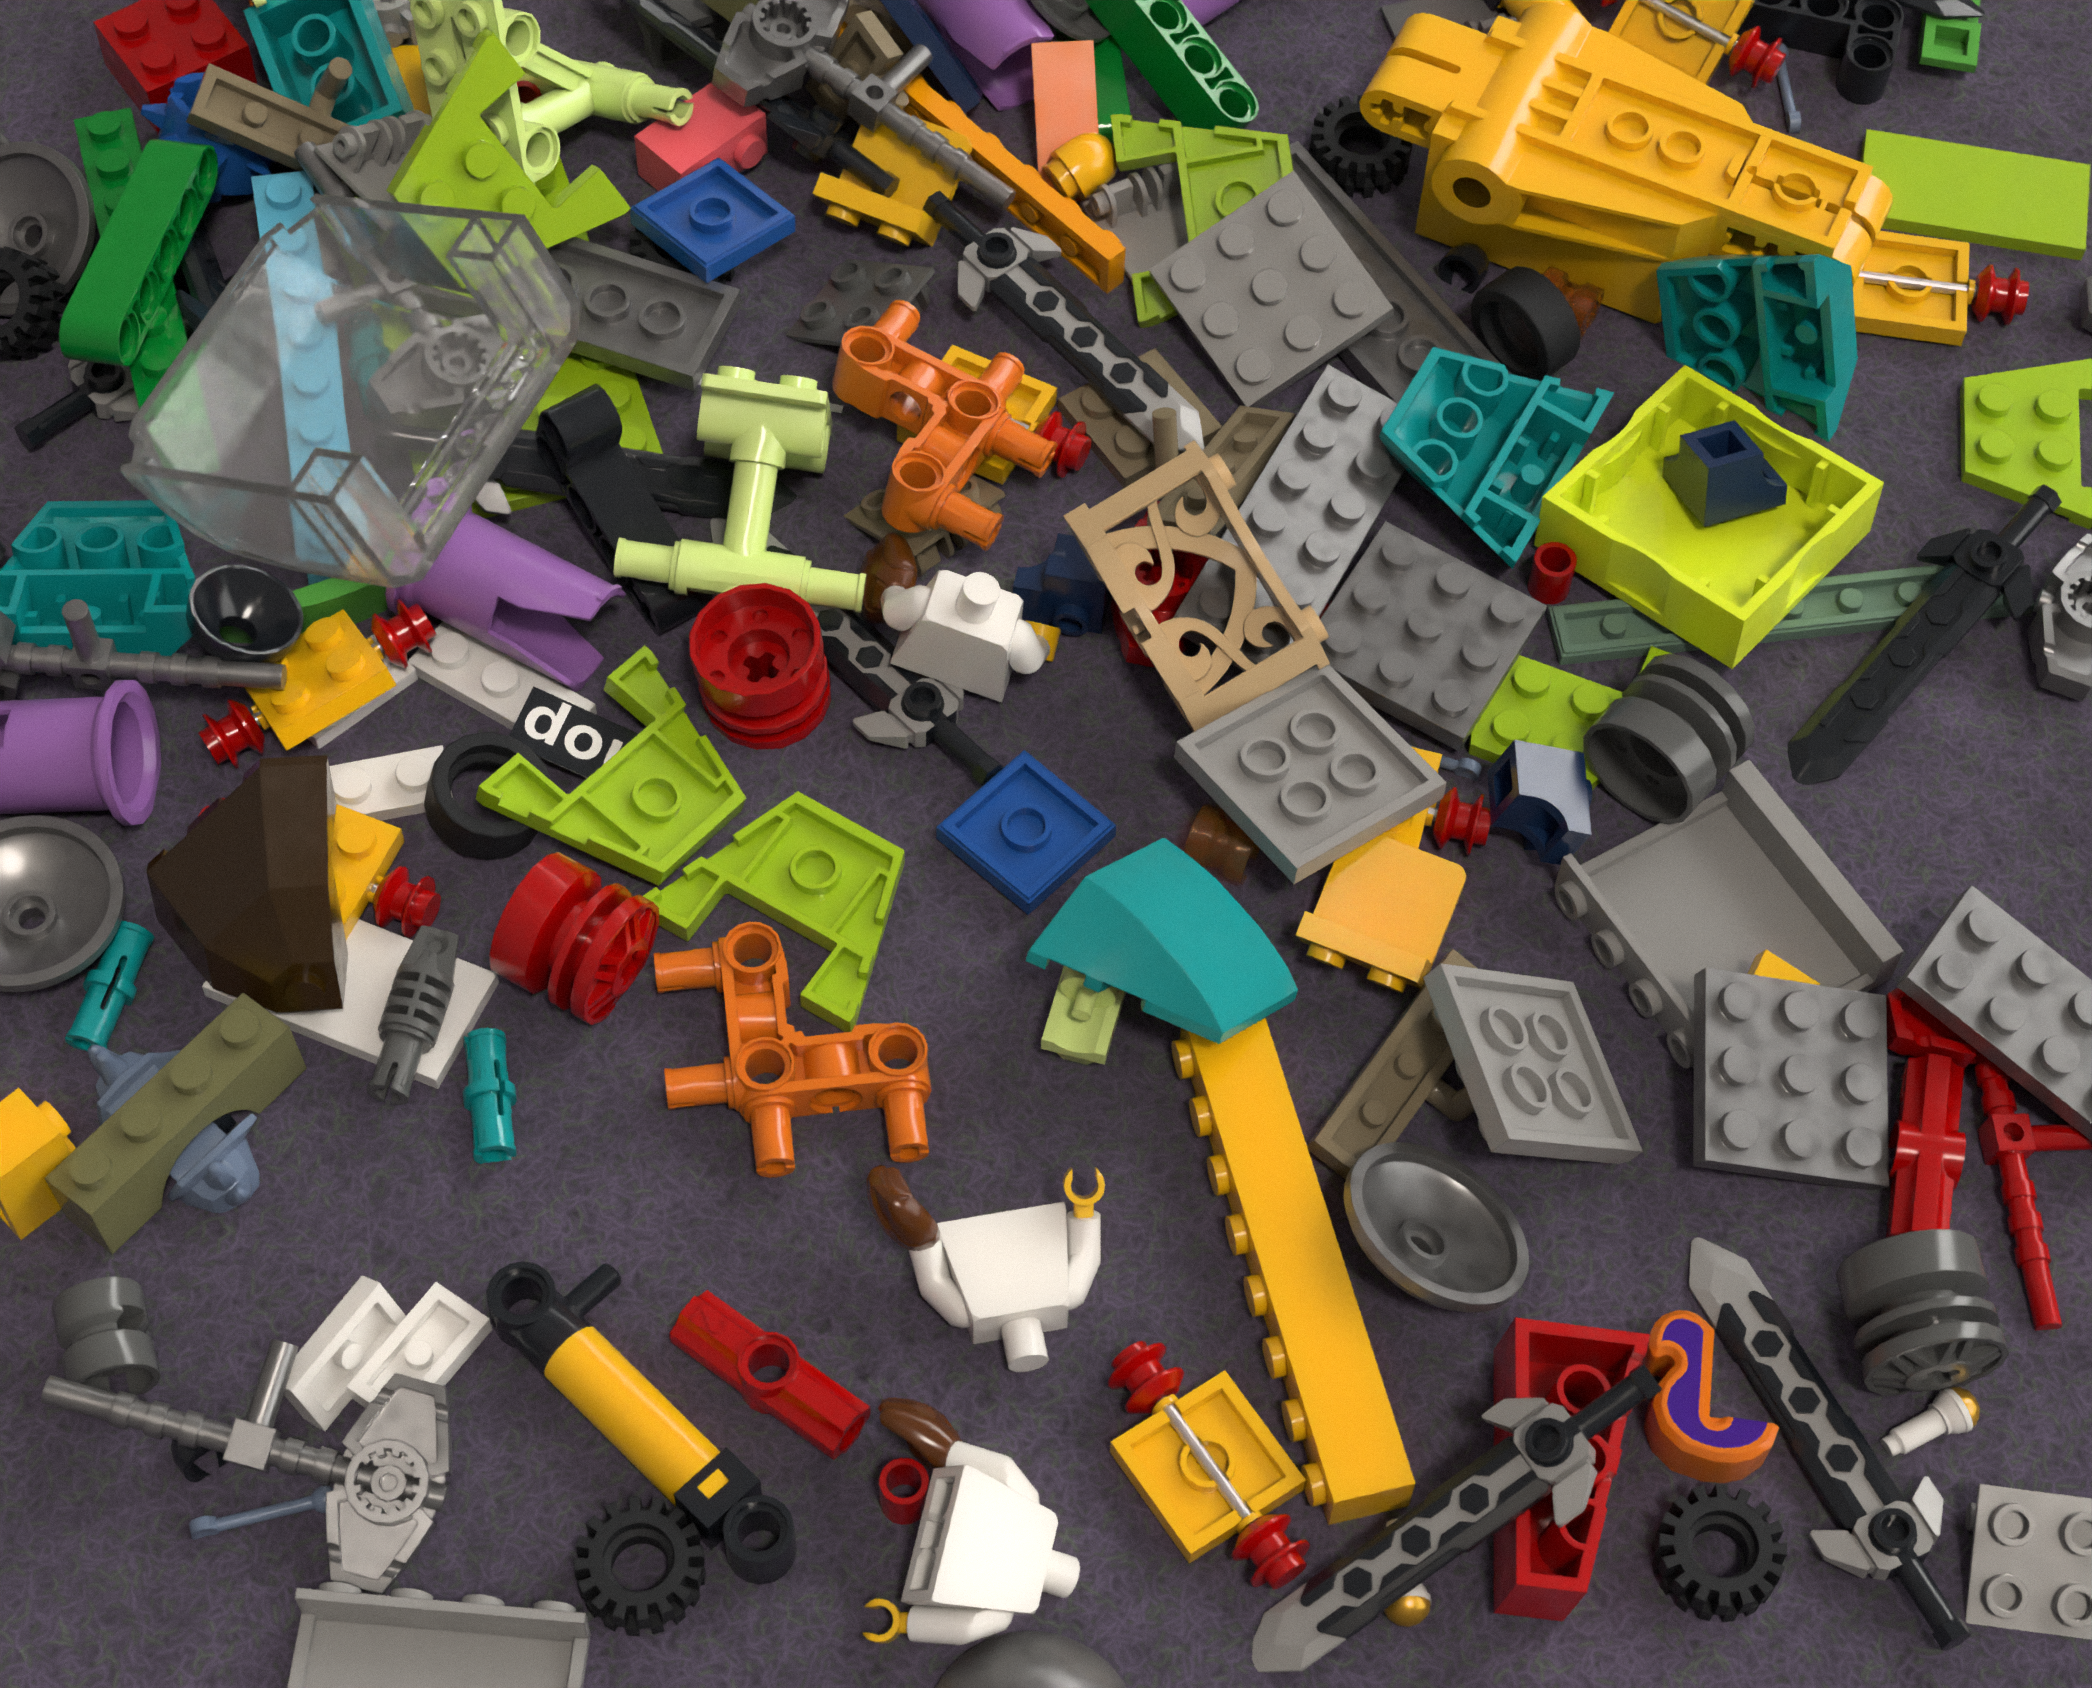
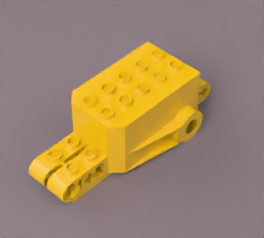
M1551 2L1533 4L1523 11L1518 22L1498 15L1488 34L1433 14H1413L1407 18L1359 102L1363 117L1374 128L1429 149L1415 233L1451 247L1465 242L1477 244L1486 253L1489 261L1509 269L1515 266L1532 268L1547 277L1556 287L1654 324L1662 322L1656 270L1664 262L1683 258L1730 254L1781 256L1821 254L1851 265L1852 284L1854 287L1871 251V246L1874 244L1893 204V195L1889 187L1882 180L1871 175L1873 166L1753 123L1744 106L1736 100L1614 35L1593 27L1580 13L1571 8Z

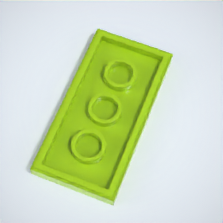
M1866 129L1862 144L1861 162L1873 166L1871 175L1882 180L1889 187L1893 195V204L1882 229L2082 260L2086 250L2090 164Z

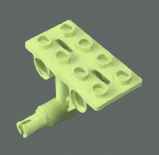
M409 0L432 120L447 96L444 91L454 74L461 73L475 49L471 47L473 42L485 28L494 32L526 73L518 81H529L538 87L542 96L527 104L520 103L516 82L480 114L482 120L534 185L536 181L547 176L558 162L560 140L557 134L591 115L631 124H639L650 118L670 122L677 126L686 124L692 115L694 103L676 101L677 98L684 100L693 98L689 90L681 87L673 88L655 84L647 74L616 68L605 61L595 64L571 59L540 43V28L532 14L503 8L502 0Z
M718 366L717 375L703 373L697 440L705 441L704 456L729 459L730 462L735 463L723 544L682 539L681 541H675L674 546L631 541L619 537L615 553L614 577L624 576L669 583V590H674L675 594L686 596L689 591L719 595L739 585L768 583L792 590L811 605L855 610V612L861 613L866 583L865 573L854 574L811 567L812 561L806 560L805 556L766 551L778 470L790 468L824 473L829 440L833 427L828 392L817 389L818 381L800 376L781 375L780 383L774 384L755 380L756 372L740 367Z

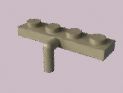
M337 57L332 59L319 80L308 107L209 63L202 77L186 123L292 169L305 171L294 156L295 150L301 144L308 141L314 142L316 146L333 142L334 136L339 133L340 129L349 125L331 117L337 97L352 74V66L344 58ZM339 178L342 184H346L342 179ZM348 186V188H349L350 191L353 193V195L359 197V196Z
M1240 405L1203 449L1208 458L1218 453L1231 472L1236 486L1228 490L1237 508L1251 491L1295 419V413ZM1168 407L1158 408L1152 412L1156 469L1179 456L1176 411ZM1195 479L1164 496L1158 504L1164 526L1177 527L1175 509L1182 496L1184 508L1189 514L1198 515L1206 509L1205 496ZM1221 515L1216 527L1209 535L1216 536L1224 526L1225 522ZM1147 517V526H1151L1149 517Z
M1454 949L1448 952L1439 962V964L1477 968ZM1425 983L1307 1145L1311 1153L1345 1180L1353 1165L1366 1151L1377 1145L1396 1142L1425 1100L1450 1120L1456 1122L1465 1120L1475 1112L1465 1086L1457 1092L1441 1079L1453 1062L1454 1056L1442 1025L1434 1014L1433 1002Z

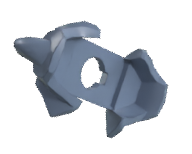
M91 1045L88 1048L89 1058L99 1075L95 1091L98 1100L97 1116L100 1126L181 1050L147 1053L145 1055L137 1052H128L119 1055L102 1046ZM250 1114L227 1134L214 1122H211L200 1131L185 1147L173 1165L169 1175L177 1183L170 1190L167 1197L172 1202L179 1199L187 1206L201 1208L212 1213H223L246 1203L259 1187V1170L246 1138L257 1117Z

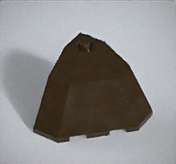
M328 755L260 758L244 773L243 782L225 800L218 797L188 825L187 835L170 851L163 849L147 865L146 873L157 920L211 987L234 997H239L242 993H245L263 1008L276 1013L343 1009L348 950L331 861L336 801Z

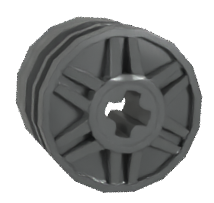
M1669 653L1655 656L1638 677L1622 693V698L1616 699L1583 736V752L1591 771L1597 779L1625 807L1649 820L1664 824L1680 823L1685 821L1716 786V779H1721L1754 743L1755 725L1747 705L1735 689L1714 670L1692 658Z
M1931 1229L1907 1232L1881 1239L1854 1252L1841 1262L1835 1273L1846 1316L1851 1324L1861 1327L1856 1333L1853 1342L1860 1359H1863L1860 1368L1863 1380L1869 1391L1883 1396L1908 1394L1907 1392L1937 1391L1948 1387H1961L1987 1376L2003 1365L2009 1355L2001 1328L1997 1327L2000 1320L1994 1303L1983 1299L1990 1285L1979 1247L1972 1235L1960 1230Z

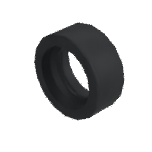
M1515 266L1475 293L1471 303V320L1476 335L1499 363L1504 364L1506 369L1512 374L1542 381L1545 375L1551 376L1575 358L1580 348V329L1574 311L1562 292L1544 275L1532 268Z
M493 732L467 734L445 747L434 762L424 801L429 825L444 844L465 856L484 860L511 857L530 845L539 832L538 830L514 819L497 823L476 819L463 811L452 798L451 786L456 776L465 771L482 769L496 772L517 753L521 754L550 779L546 765L532 748L512 736Z

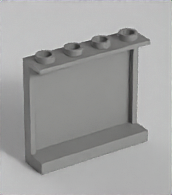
M1750 760L1730 769L1722 791L1703 800L1684 822L1673 824L1660 823L1581 865L1569 853L1562 858L1555 882V897L1562 912L1571 920L1579 918L1592 934V947L1600 962L1609 969L1617 967L1630 984L1629 995L1635 1008L1645 1018L1655 1017L1668 1034L1667 1045L1670 1053L1676 1062L1686 1069L1691 1066L1694 1069V974L1705 967L1747 974L1755 956L1766 949L1819 982L1822 986L1868 992L1892 978L1904 952Z
M324 1582L319 1585L318 1590L296 1589L295 1600L301 1611V1618L287 1688H583L591 1632L586 1613L576 1612V1608L570 1604L546 1600L534 1603L533 1608L505 1606V1603L496 1597L482 1594L466 1595L462 1597L461 1602L433 1600L431 1594L412 1588L393 1589L390 1592V1596L362 1594L361 1589L342 1582Z

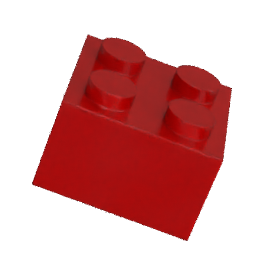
M140 0L93 22L106 67L140 112L142 105L166 103L168 96L171 94L169 89L174 87L177 78L190 73H204L209 63L257 84L249 45L213 0ZM147 119L156 133L159 134L160 128Z

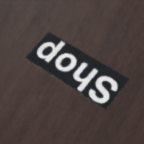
M533 686L509 736L532 748L539 757L588 778L636 737L638 733Z

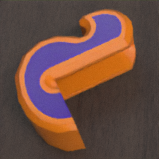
M1676 1310L1664 1314L1655 1322L1650 1332L1646 1356L1641 1361L1653 1377L1659 1376L1663 1378L1659 1382L1663 1390L1651 1398L1646 1411L1644 1430L1650 1449L1671 1471L1690 1478L1713 1483H1728L1742 1480L1763 1465L1773 1446L1779 1426L1774 1423L1735 1417H1709L1714 1329L1698 1314L1688 1310Z

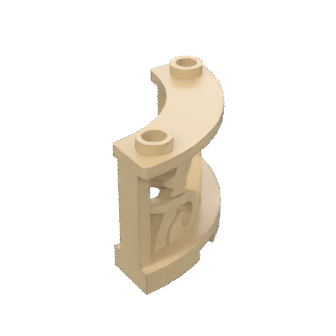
M1193 440L1183 446L1185 452L1094 507L1089 509L1084 503L1065 514L1064 518L1097 577L1103 582L1120 609L1119 614L1145 657H1149L1164 683L1166 691L1191 730L1195 732L1262 694L1273 691L1312 666L1316 665L1318 670H1321L1329 665L1330 662L1320 644L1329 638L1323 623L1310 605L1300 610L1261 550L1228 490L1236 486V482L1225 462L1218 453L1208 458L1196 441ZM1195 479L1205 496L1206 509L1198 515L1189 514L1184 508L1182 496L1175 509L1177 527L1164 526L1157 501ZM1147 507L1151 526L1133 527L1105 533ZM1220 515L1239 547L1216 536L1209 535L1216 527ZM1148 550H1158L1162 563L1161 579L1154 585H1144L1135 576V570L1139 565L1149 564L1153 567V559ZM1172 550L1206 557L1235 571L1234 601L1224 634L1211 624L1196 618L1179 617L1158 624L1152 612L1165 601L1173 585L1175 564ZM1257 578L1275 606H1264L1254 609ZM1273 623L1285 628L1294 642L1255 665L1240 651L1244 639L1257 649L1273 648V644L1263 639V628ZM1194 632L1211 641L1216 646V649L1210 655L1206 646L1200 643L1199 653L1188 657L1180 651L1179 641L1186 633ZM1232 663L1244 671L1208 693L1224 676Z

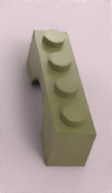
M245 993L237 997L44 1178L66 1218L113 1255L162 1208L163 1192L169 1173L182 1151L200 1131L219 1117L233 1111L250 1110L260 1114L307 1069L290 1027Z

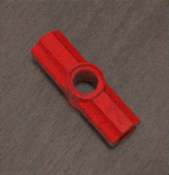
M1928 1053L1922 1057L1908 1058L1903 1067L1901 1075L1902 1085L1899 1095V1115L1892 1128L1888 1147L1895 1148L1893 1165L1889 1171V1179H1892L1886 1238L1914 1231L1950 1229L1953 1191L1960 1180L1966 1150V1135L1964 1132H1959L1964 1068L1957 1066L1951 1057Z
M708 1290L699 1296H694L679 1313V1317L669 1333L671 1343L742 1394L743 1400L751 1409L761 1414L772 1415L833 1460L848 1451L860 1436L865 1423L871 1416L869 1405L800 1357L796 1345L788 1337L778 1332H765ZM766 1366H777L787 1372L780 1380L772 1383L761 1382L753 1377L759 1369Z

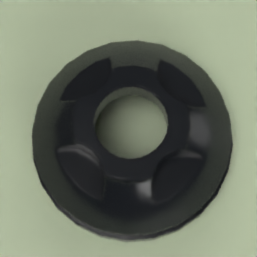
M229 564L217 566L204 572L194 582L188 595L186 620L193 637L206 651L224 661L273 664L283 659L291 651L303 629L304 616L301 605L288 586L272 574L246 565ZM225 626L238 627L249 634L253 643L248 646L233 645L220 635L219 629Z

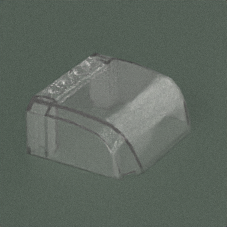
M315 194L310 200L316 208L288 230L282 223H278L261 237L132 419L128 435L135 445L131 463L123 464L120 471L129 482L165 514L194 535L229 553L302 573L388 588H398L424 579L576 345L581 301L524 214Z

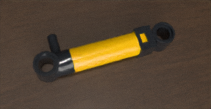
M522 1261L510 1263L498 1270L489 1282L486 1295L493 1327L500 1340L510 1347L517 1348L674 1506L685 1512L687 1524L694 1523L699 1532L700 1540L710 1550L724 1539L727 1561L735 1575L746 1582L759 1585L775 1582L786 1575L794 1564L797 1552L793 1517L786 1505L774 1497L762 1495L759 1478L727 1447L720 1452L584 1318L588 1312L621 1285V1276L610 1264H602L565 1297L556 1290L554 1280L548 1271L538 1264ZM531 1299L540 1303L536 1310L529 1314L517 1315L509 1312L513 1304L520 1300ZM756 1531H768L778 1537L775 1545L764 1551H752L742 1545L744 1539Z

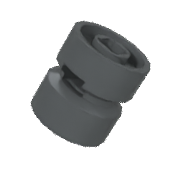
M123 1277L96 1278L78 1283L64 1290L54 1299L51 1307L57 1339L61 1348L67 1349L61 1359L66 1380L111 1392L108 1377L126 1372L129 1392L134 1395L147 1393L158 1384L161 1376L154 1342L151 1336L146 1334L150 1322L140 1283Z

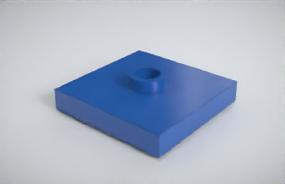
M719 157L637 203L630 209V222L633 226L705 283L712 281L795 232L794 214Z
M1025 750L936 827V839L1027 915L1034 911L1116 836L1115 823Z

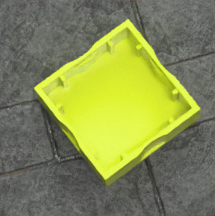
M1684 365L1635 410L1634 415L1620 433L1603 445L1593 449L1542 497L1539 514L1541 521L1537 526L1534 545L1539 548L1548 542H1559L1569 546L1577 558L1576 572L1733 669L1870 532L1884 482L1817 442L1799 436L1777 425L1751 403ZM1735 420L1764 453L1763 457L1787 484L1786 504L1704 527L1663 478L1664 457L1679 454L1680 435Z

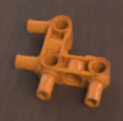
M894 300L873 326H858L844 333L832 380L833 391L842 401L855 406L860 411L876 419L884 417L917 434L916 438H907L892 463L881 506L882 516L886 522L895 529L907 533H918L930 529L937 530L941 527L987 551L999 534L1004 515L995 513L973 502L971 499L960 494V491L986 457L991 458L994 454L1041 478L1052 462L1057 442L1049 441L1012 421V415L1006 409V400L1020 384L1024 375V366L1017 357L1006 352H999L977 379L906 343L919 326L917 324L920 322V314L909 302Z
M761 922L739 924L730 930L726 937H718V941H712V947L653 953L658 994L713 987L717 988V993L724 992L730 1056H723L724 1063L664 1069L668 1110L728 1103L729 1109H736V1112H740L745 1121L751 1124L756 1172L762 1177H781L795 1170L791 1119L793 1117L833 1113L832 1107L839 1106V1112L882 1108L885 1115L890 1157L894 1162L910 1163L928 1156L929 1146L923 1105L927 1102L932 1091L928 1067V1045L924 1035L916 1027L907 1023L894 1022L891 1024L871 1023L854 1025L852 1032L806 1037L802 1031L795 1032L794 1026L787 1024L786 1008L791 1006L787 961L779 935L773 928ZM752 958L766 961L763 965L757 967L741 965L745 960ZM893 1059H905L912 1063L904 1069H891L884 1065ZM763 1073H773L780 1076L775 1082L769 1084H759L752 1081L754 1077Z

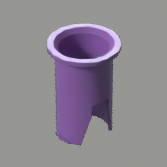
M916 0L972 75L982 92L998 111L1010 110L1034 100L1031 43L1051 41L1054 35L1046 19L1036 9L1031 0Z
M453 486L441 490L428 501L410 525L398 547L390 568L385 595L387 608L396 615L398 614L396 600L401 599L407 608L417 603L423 612L576 692L585 686L604 660V657L563 616L591 621L601 606L611 597L616 596L623 599L626 593L621 589L622 586L618 584L612 585L473 513L471 497L464 490Z
M136 680L114 681L104 697L0 701V814L110 810L112 816L123 826L144 824L153 811L161 769V747L154 707L147 691Z

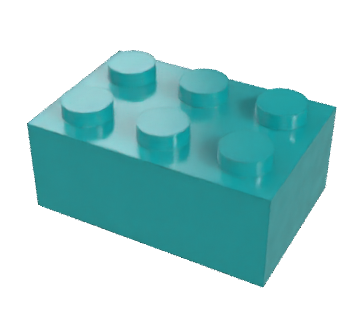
M267 0L266 4L258 8L254 5L243 10L274 92L309 107L314 90L332 59L341 57L351 64L352 74L337 97L331 117L349 125L359 126L366 124L370 120L381 119L387 116H394L398 119L399 116L415 110L373 0Z

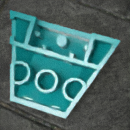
M1730 254L1683 258L1662 263L1656 272L1666 356L1682 365L1690 367L1733 392L1737 391L1742 385L1765 398L1767 410L1782 417L1786 410L1795 413L1817 425L1814 435L1829 442L1838 428L1858 359L1851 265L1821 254L1795 256Z
M1433 347L1381 430L1379 438L1390 454L1406 471L1456 513L1513 569L1541 521L1539 514L1542 497L1570 472L1615 392L1596 388L1594 393L1590 394L1560 386L1559 378L1545 375L1542 381L1510 374L1504 364Z
M170 500L47 501L11 544L13 555L0 569V611L16 625L11 645H17L18 642L36 643L38 647H48L49 644L67 645L69 649H72L73 642L62 615V608L65 603L74 599L83 600L88 605L98 637L113 639L117 652L140 654L141 651L159 652L161 656H171L193 636L186 620L188 595L196 579L193 569L190 568L184 542Z
M1165 838L1085 876L1029 949L1025 960L1042 969H1045L1049 964V960H1052L1085 974L1083 986L1098 993L1113 986L1141 998L1143 1012L1218 1044L1295 1001L1298 993V988L1288 967L1259 925L1216 878L1193 858Z

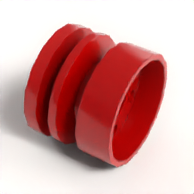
M768 583L739 585L715 596L698 613L689 633L690 658L695 677L699 683V693L702 698L703 708L711 724L731 742L756 750L782 749L805 739L823 721L831 703V679L827 667V658L824 654L820 623L811 606L792 590Z
M560 852L548 854L532 867L517 886L504 908L493 935L489 953L490 968L497 975L532 994L548 988V999L556 1007L562 1010L571 1008V1013L580 1020L590 1025L597 1024L609 1016L615 1008V1004L629 989L645 966L654 945L659 926V907L653 901L641 895L632 896L631 892L619 883L607 885L602 889L601 877L594 870Z

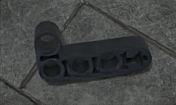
M1755 0L1736 34L1741 37L1745 31L1760 26V40L1767 44L1782 38V44L1787 46V48L1840 59L1836 77L1837 91L1849 102L1868 105L1880 100L1885 92L1897 54L1904 12L1900 4L1895 0Z
M595 383L542 411L538 420L535 440L546 466L614 573L615 553L619 537L631 541L674 546L675 541L680 540L620 446L619 442L622 435L621 419L608 394L600 385ZM624 576L616 577L634 607L657 636L695 616L712 600L711 594L689 591L687 596L675 594L674 590H669V583Z

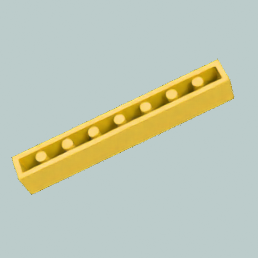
M1266 1018L1220 1044L1181 1028L1180 1039L1172 1041L1171 1044L1175 1069L1181 1080L1191 1078L1196 1097L1189 1099L1193 1128L1197 1137L1209 1136L1214 1152L1213 1156L1207 1157L1210 1183L1216 1196L1227 1195L1233 1214L1225 1217L1228 1242L1234 1256L1245 1254L1251 1273L1250 1276L1244 1277V1291L1247 1304L1253 1317L1264 1315L1270 1337L1263 1338L1262 1340L1265 1363L1272 1379L1283 1377L1290 1399L1282 1401V1415L1286 1432L1291 1442L1302 1440L1309 1464L1301 1466V1474L1306 1479L1304 1490L1311 1507L1322 1505L1328 1525L1409 1506L1416 1483Z

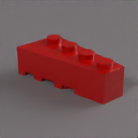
M1515 1317L1494 1349V1405L1504 1398H1544L1549 1405L1554 1403L1563 1406L1572 1416L1629 1375L1628 1372L1641 1364V1361L1646 1356L1651 1334ZM1632 1409L1588 1440L1596 1450V1463L1592 1466L1596 1469L1597 1476L1583 1513L1563 1527H1558L1555 1523L1553 1494L1551 1490L1548 1496L1494 1534L1495 1614L1564 1621L1586 1595L1606 1518L1607 1508L1605 1506L1612 1479L1617 1474L1622 1453L1620 1446L1627 1417L1632 1412ZM1494 1426V1446L1508 1436H1514V1434Z

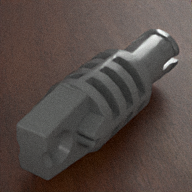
M422 925L397 969L378 1026L380 1039L384 1043L372 1079L369 1081L366 1089L370 1096L381 1102H385L391 1080L394 1078L391 1085V1091L393 1092L391 1104L404 1105L408 1103L411 1095V1086L421 1056L428 1053L431 1048H434L455 986L453 980L459 935Z

